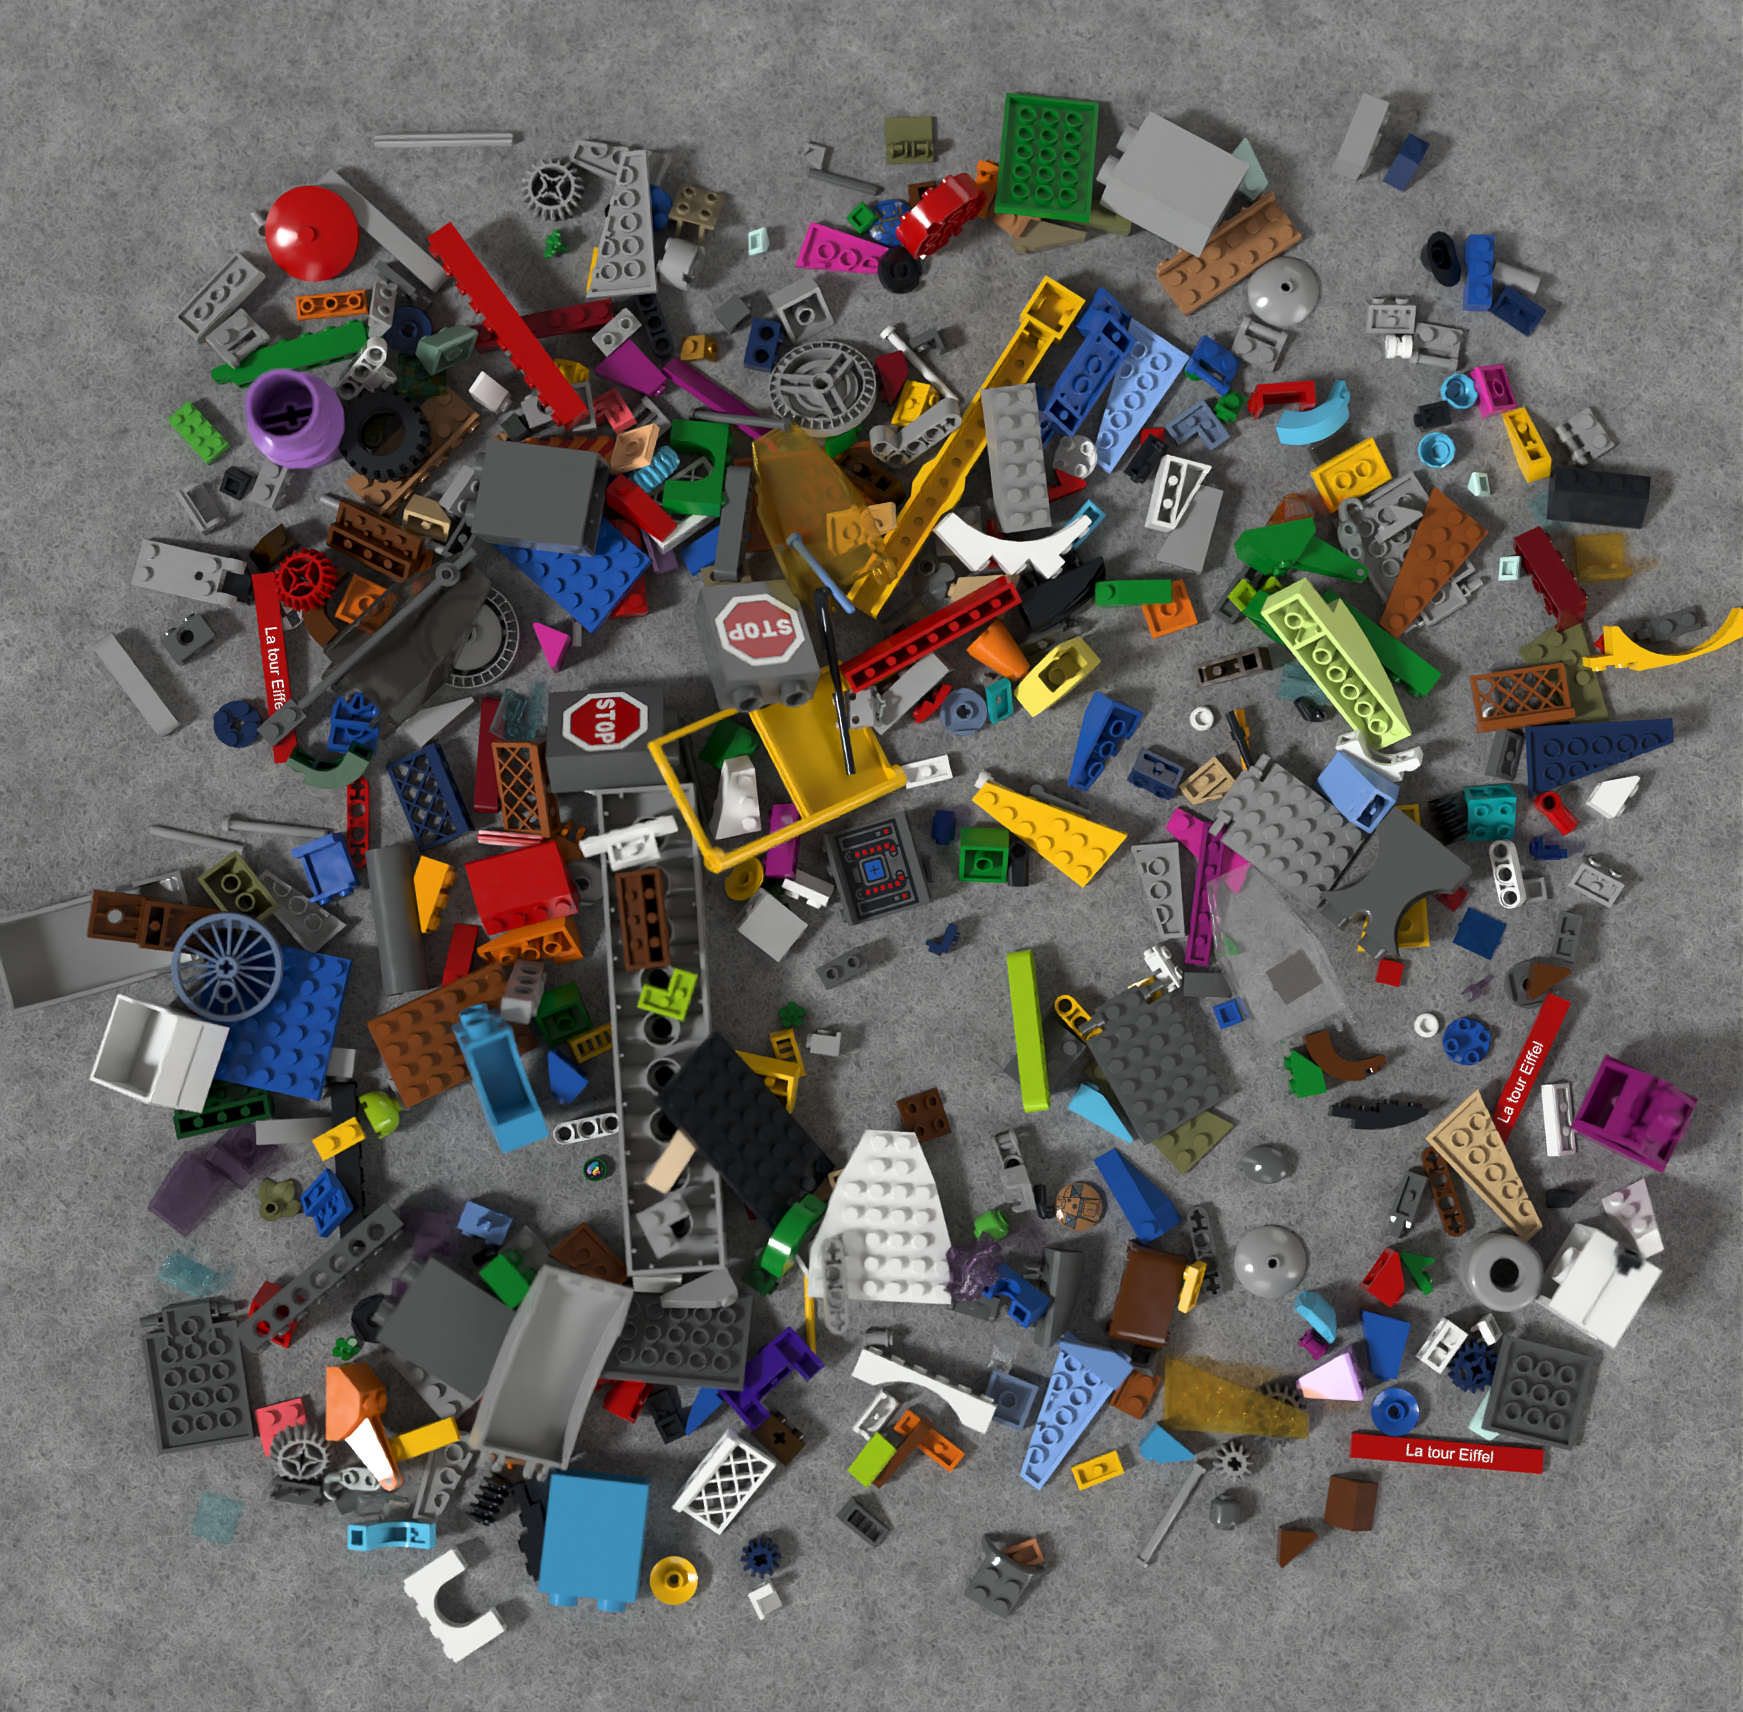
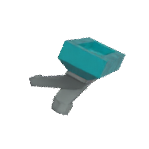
M987 673L982 674L979 680L986 690L988 717L995 725L1014 714L1011 682L1001 674L994 680Z

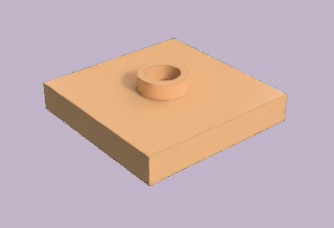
M656 423L617 435L610 461V474L612 476L651 465L660 429Z

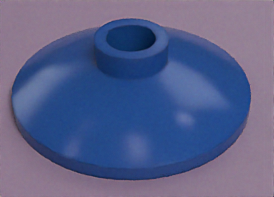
M1388 1388L1381 1391L1374 1398L1371 1406V1417L1375 1426L1384 1434L1401 1436L1407 1434L1415 1427L1419 1418V1406L1416 1399L1408 1391L1401 1388ZM1393 1406L1398 1409L1396 1415L1389 1413L1390 1408Z

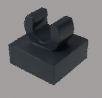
M1619 1243L1614 1250L1617 1261L1615 1267L1618 1268L1617 1273L1627 1276L1631 1268L1640 1271L1644 1263L1641 1253Z

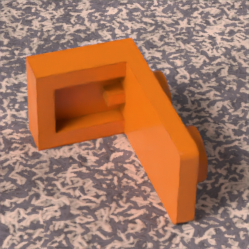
M979 160L976 167L978 176L975 182L988 197L985 206L977 216L982 219L986 217L997 190L999 164L992 160Z

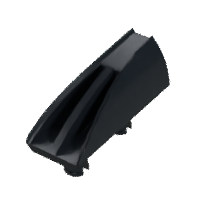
M1073 550L1075 561L1068 553L1064 557L1071 570L1043 583L1040 582L1036 572L1033 570L1031 571L1033 581H1031L1026 573L1022 576V580L1025 582L1028 590L1018 594L1022 601L1018 604V608L1025 624L1034 635L1063 620L1095 595V582L1106 581L1103 556L1083 563L1078 551Z

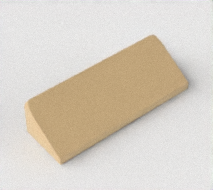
M680 1130L677 1131L645 1183L666 1195L696 1150Z

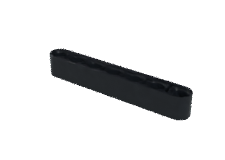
M610 203L605 208V218L608 216ZM656 293L634 295L655 355L661 359H668L674 353V344ZM646 298L654 301L650 307H643L641 303ZM653 320L661 322V326L658 329H651L649 327ZM667 342L669 348L666 351H659L657 349L658 344Z
M356 1081L331 1083L333 1128L355 1116L357 1118L359 1101L355 1092V1088H358ZM359 1142L335 1155L336 1177L345 1188L353 1206V1210L339 1224L340 1240L366 1219L363 1207H366L365 1191H362L364 1174L363 1167L360 1165L362 1145ZM358 1241L354 1244V1247L366 1246L363 1241Z

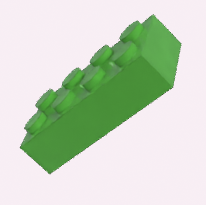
M187 401L167 419L208 465L231 446L190 401Z

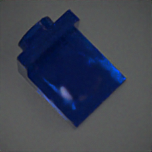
M1535 836L1533 841H1530L1529 851L1530 855L1534 856V861L1564 860L1568 858L1567 849H1560L1559 845H1546L1545 850H1543V836Z

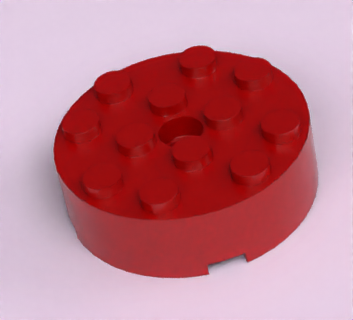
M961 173L954 177L951 174L946 176L941 181V185L937 188L931 187L922 195L924 199L900 218L902 223L895 230L897 232L896 237L915 260L919 257L925 259L939 251L950 242L949 238L952 234L955 237L963 231L961 226L967 221H973L985 206L988 198L987 195L968 173Z

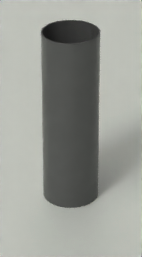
M410 845L391 846L365 851L384 995L392 996L405 992L430 990Z

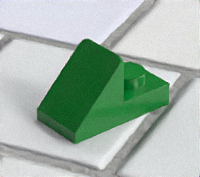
M1399 1250L1397 1252L1399 1253V1258L1421 1294L1426 1296L1434 1291L1430 1285L1433 1281L1429 1274L1421 1270L1437 1259Z

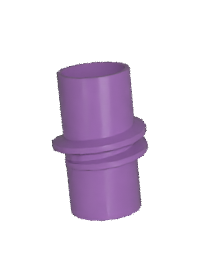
M274 369L261 375L250 386L245 399L247 428L254 444L271 462L288 469H318L331 463L340 453L338 446L345 430L344 409L337 393L322 379L305 372H295L290 369ZM300 415L301 418H297L298 424L294 426L292 423L296 422L295 416Z

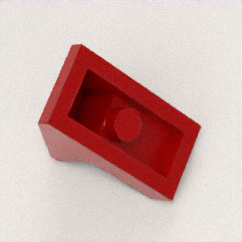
M1054 468L1053 473L1059 487H1055V485L1047 487L1049 504L1086 489V481Z

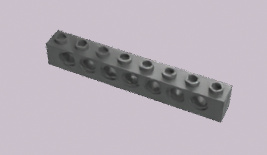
M385 1202L234 1329L233 1332L251 1353H256L257 1351L260 1354L272 1345L269 1342L276 1335L280 1338L291 1329L289 1324L295 1319L300 1321L310 1313L308 1310L310 1306L314 1303L317 1305L321 1304L328 1298L327 1292L333 1287L336 1289L341 1287L348 1280L346 1276L352 1271L355 1273L360 1271L366 1265L365 1260L371 1255L376 1257L385 1249L384 1244L388 1240L395 1241L404 1233L402 1229L406 1225ZM377 1225H382L385 1229L384 1235L378 1239L374 1238L372 1235L373 1228ZM358 1241H363L366 1249L362 1254L358 1255L353 1250L354 1244ZM339 1257H344L347 1265L343 1270L338 1271L335 1268V1260ZM320 1273H325L328 1281L326 1285L320 1287L316 1283V1277ZM301 1289H306L309 1297L307 1301L301 1303L297 1299V1293ZM282 1305H287L290 1309V1313L285 1319L280 1318L278 1315V1309ZM263 1321L269 1322L271 1326L269 1333L266 1335H262L259 1332V1325Z

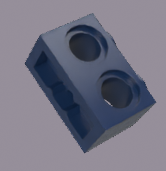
M753 317L743 362L744 368L772 374L773 368H775L780 359V354H776L778 345H783L785 331H781V323ZM766 330L774 333V336L769 340L761 337V334ZM765 353L769 358L766 362L761 363L756 360L757 355Z

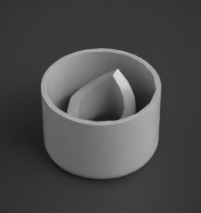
M1502 1232L1486 1233L1474 1239L1464 1250L1459 1265L1462 1285L1470 1297L1486 1307L1501 1312L1516 1311L1530 1304L1539 1294L1544 1279L1543 1264L1537 1251L1525 1240ZM1502 1258L1512 1260L1519 1269V1277L1510 1285L1496 1286L1490 1277V1269L1493 1263Z

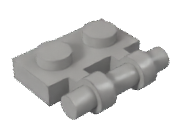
M1589 407L1567 421L1572 428L1571 430L1567 431L1563 424L1555 428L1559 435V441L1561 444L1564 443L1571 453L1570 457L1573 461H1577L1581 468L1589 463L1584 456L1586 453H1589L1594 460L1615 446ZM1577 435L1584 447L1579 449L1572 437Z

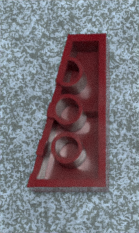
M1538 526L1515 537L1513 549L1517 556L1522 557L1521 565L1527 576L1532 574L1531 580L1537 595L1543 594V600L1546 605L1544 608L1548 616L1553 614L1557 621V624L1554 626L1556 631L1561 633L1584 622L1588 601L1587 593L1583 588L1578 587L1573 571L1571 569L1568 570L1564 565V558L1561 552L1555 551L1550 535L1547 532L1544 533L1541 527Z

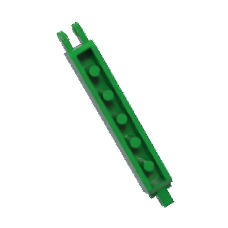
M350 320L341 327H325L322 329V332L316 334L312 332L304 333L294 340L282 339L277 341L276 345L269 347L261 345L245 357L236 369H233L226 362L224 365L213 368L210 376L220 385L233 382L237 387L244 389L250 387L261 375L274 369H290L295 372H305L352 359L370 339L368 337L370 327L368 324H364L363 321ZM385 333L381 336V338H386Z

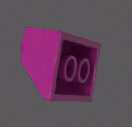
M794 803L773 805V810L768 811L767 825H771L770 834L798 822L802 818ZM801 835L768 849L767 858H763L762 861L765 876L768 879L785 880L786 878L796 881Z

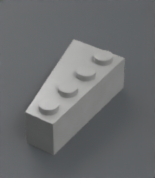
M939 649L919 658L911 668L907 665L898 674L899 680L894 684L889 682L881 690L883 693L881 697L883 700H887V706L883 709L881 727H873L880 735L888 732L909 712L910 708L915 707L924 699L927 692L936 688L947 673L951 674L956 669Z

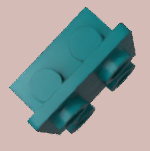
M1497 784L1463 787V798L1468 806L1467 830H1470V834L1466 836L1467 841L1513 839L1515 834L1517 797L1511 785Z

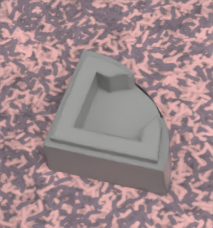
M805 142L804 152L808 163L814 169L822 171L828 148Z

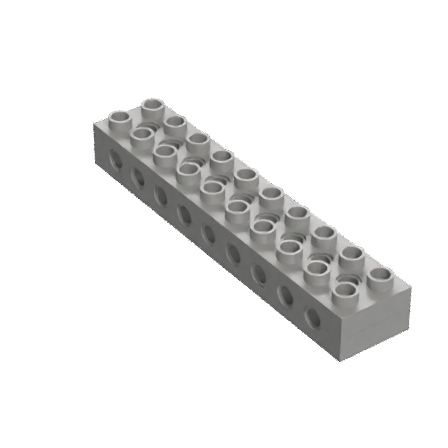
M694 783L680 784L699 821L697 787ZM668 785L597 790L600 836L608 834L613 830L632 827L637 823L650 822L662 816L673 815L678 827V831L660 836L657 843L660 855L658 859L613 871L608 851L601 853L627 1275L637 1276L723 1270L728 1265L723 1181L721 1176L697 1149L683 1168L680 1181L674 1182L667 1195L645 1183L675 1134H666L660 1126V1120L665 1114L653 1099L664 1086L659 1083L657 1072L661 1067L669 1066L676 1074L713 1031L701 850ZM661 868L672 965L626 971L615 874ZM674 968L698 974L684 1021L637 1007L644 984L652 986L651 977L656 971L664 970L669 976V984ZM660 1018H666L672 1024V1033L665 1039L658 1037L654 1032V1024ZM680 1192L691 1213L684 1217L685 1226L683 1229H672L680 1248L658 1259L636 1214Z

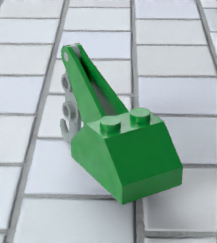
M1348 497L1339 504L1337 537L1341 551L1314 536L1316 529L1313 517L1244 530L1234 544L1236 556L1239 560L1265 576L1281 577L1286 575L1290 568L1360 584L1368 577L1369 571L1366 566L1361 564L1365 552L1358 527L1349 517L1347 507L1350 504H1356L1361 511H1364V504L1355 497Z

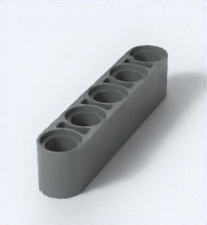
M730 465L727 470L724 490L726 504L722 505L714 565V578L717 581L739 583L743 577L756 481L754 467Z

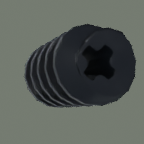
M1455 794L1427 802L1435 804L1429 810L1430 812H1438L1433 817V820L1441 821L1436 826V829L1444 830L1439 835V838L1447 839L1443 844L1444 846L1463 841L1470 834V830H1462L1467 822L1458 820L1464 814L1463 812H1455L1460 807L1459 803H1452L1457 798Z
M490 1471L491 1477H483L488 1483L487 1486L479 1485L483 1494L474 1495L479 1502L470 1503L474 1512L466 1511L465 1513L475 1522L485 1526L495 1523L496 1518L494 1515L500 1513L498 1506H503L505 1503L502 1497H508L509 1492L507 1489L513 1487L511 1480L494 1471Z

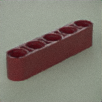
M482 698L474 812L499 814L500 808H498L500 796L492 742L505 741L503 729H506L507 714L505 713V706H508L507 698ZM500 747L501 755L504 753L505 747Z

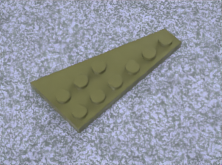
M1581 623L1561 633H1558L1553 626L1518 650V653L1528 667L1564 662L1571 708H1574L1576 715L1575 718L1567 721L1568 724L1610 722L1596 672L1592 671L1590 667L1583 666L1582 657L1590 656ZM1558 669L1549 670L1545 675V678L1554 685L1559 680ZM1541 681V686L1549 694L1552 688ZM1555 691L1550 697L1555 706H1563V697Z

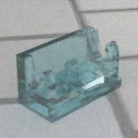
M172 1252L171 1256L168 1255L156 1278L200 1299L205 1296L216 1273Z

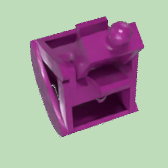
M1605 1054L1569 1129L1619 1156L1663 1173L1677 1143L1681 1142L1692 1119L1690 1116L1698 1099L1679 1090L1667 1081L1657 1079Z

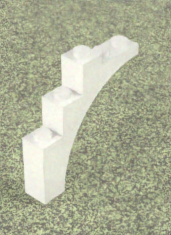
M948 513L932 530L971 571L983 570L990 563L988 558L991 557L1007 575L1019 574L1027 566L1025 564L1027 561L1043 579H1049L1050 577L1055 578L1063 570L1061 566L1065 561L1059 555L1066 554L1073 547L1071 543L1077 537L1079 539L1082 538L1089 531L1088 526L1092 521L1087 515H1080L1068 526L1050 536L1022 542L1000 540L985 535L967 525L954 513Z

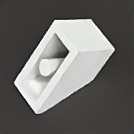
M483 371L469 390L475 401L498 416L501 411L506 412L512 402L509 391Z

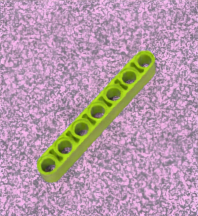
M1031 949L1007 953V967L1023 1107L1026 1113L1049 1110L1051 1108L1034 955Z

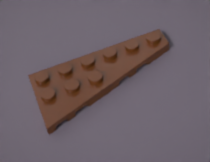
M1435 486L1432 488L1429 500L1422 513L1423 516L1415 530L1400 572L1378 622V626L1395 639L1400 637L1489 533Z

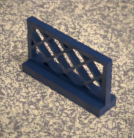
M432 743L425 746L424 749L385 765L421 853L476 831L441 744ZM424 754L429 762L426 771L415 767L418 757ZM404 765L409 768L405 780L397 778L394 767ZM413 770L424 774L420 786L409 782ZM428 776L436 779L437 787L434 793L424 789ZM407 785L418 789L413 802L405 799L404 791ZM422 792L433 796L428 808L417 804ZM437 798L445 801L446 809L443 815L433 811ZM416 807L427 811L422 824L414 821L412 816ZM431 814L442 818L437 830L426 826ZM446 820L453 822L456 833L447 835L441 832ZM425 829L436 833L433 842L424 846L421 838Z

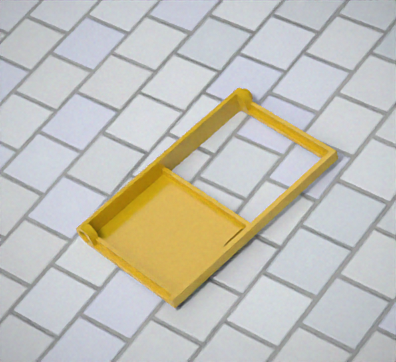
M841 660L838 661V666L843 664ZM829 665L820 668V675L813 699H809L805 704L798 707H786L783 703L766 704L753 712H748L802 820L725 855L720 848L711 847L661 746L739 711L736 708L723 710L648 744L704 856L705 865L710 871L719 873L906 785L905 772L897 764L890 765L871 727L860 730L849 729L856 774H846L840 731L836 728L838 719L836 707L833 705L834 701H832V693H835V687L831 679ZM840 672V678H841V684H842V690H843V696H844V691L851 690V689L848 687L847 683L845 682V680H844V678H843V676H842V674H841V672Z

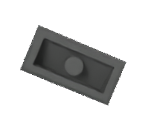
M1508 730L1496 731L1485 775L1512 782L1524 736Z

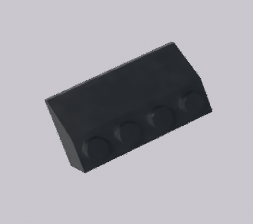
M1556 467L1550 473L1546 520L1641 529L1649 502L1651 477Z

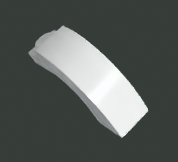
M1361 729L1339 735L1336 743L1337 751L1341 750L1392 782L1402 781L1405 770L1413 771L1421 766L1423 752L1420 746L1396 754L1380 753L1367 743Z

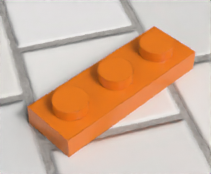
M907 1408L893 1429L906 1437L921 1418ZM934 1428L917 1446L950 1473L965 1455L963 1450Z

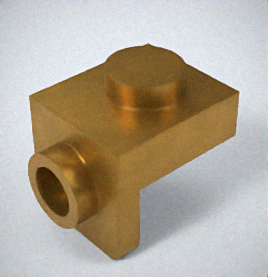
M705 334L681 337V361L694 362L706 360L711 363L717 362V354L719 352L717 339Z

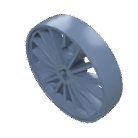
M220 912L199 919L182 934L173 952L171 974L178 995L190 1009L210 1020L234 1022L259 1013L273 1000L282 983L284 959L276 937L263 923L242 913ZM212 928L221 955L203 937L198 929ZM217 928H228L227 955ZM232 929H244L231 955ZM248 930L262 933L261 936L236 957ZM195 933L218 959L187 946L186 943L192 934ZM264 937L267 939L272 948L271 950L239 961ZM186 949L216 964L181 963L182 951ZM273 953L276 967L243 966L240 964ZM227 960L230 965L234 966V969L229 970V973H226V969H222V964H226ZM181 966L215 968V970L184 981L181 979L180 974ZM240 969L275 971L273 984H269ZM217 973L192 997L186 991L184 984ZM239 974L270 988L265 998L262 1000ZM219 978L213 995L205 1009L195 1002V998ZM235 978L258 1002V1005L254 1008L246 1010ZM223 984H228L232 987L233 993L231 997L225 998L220 994V988ZM237 996L242 1013L228 1014L229 1001L234 1000ZM215 998L224 1002V1014L210 1011Z

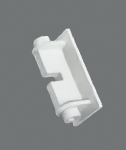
M1157 943L1152 949L1150 948L1143 952L1145 955L1144 960L1152 972L1161 968L1162 972L1156 975V978L1162 981L1164 990L1167 989L1170 993L1183 984L1184 974L1178 966L1173 965L1170 960L1171 954L1165 946Z

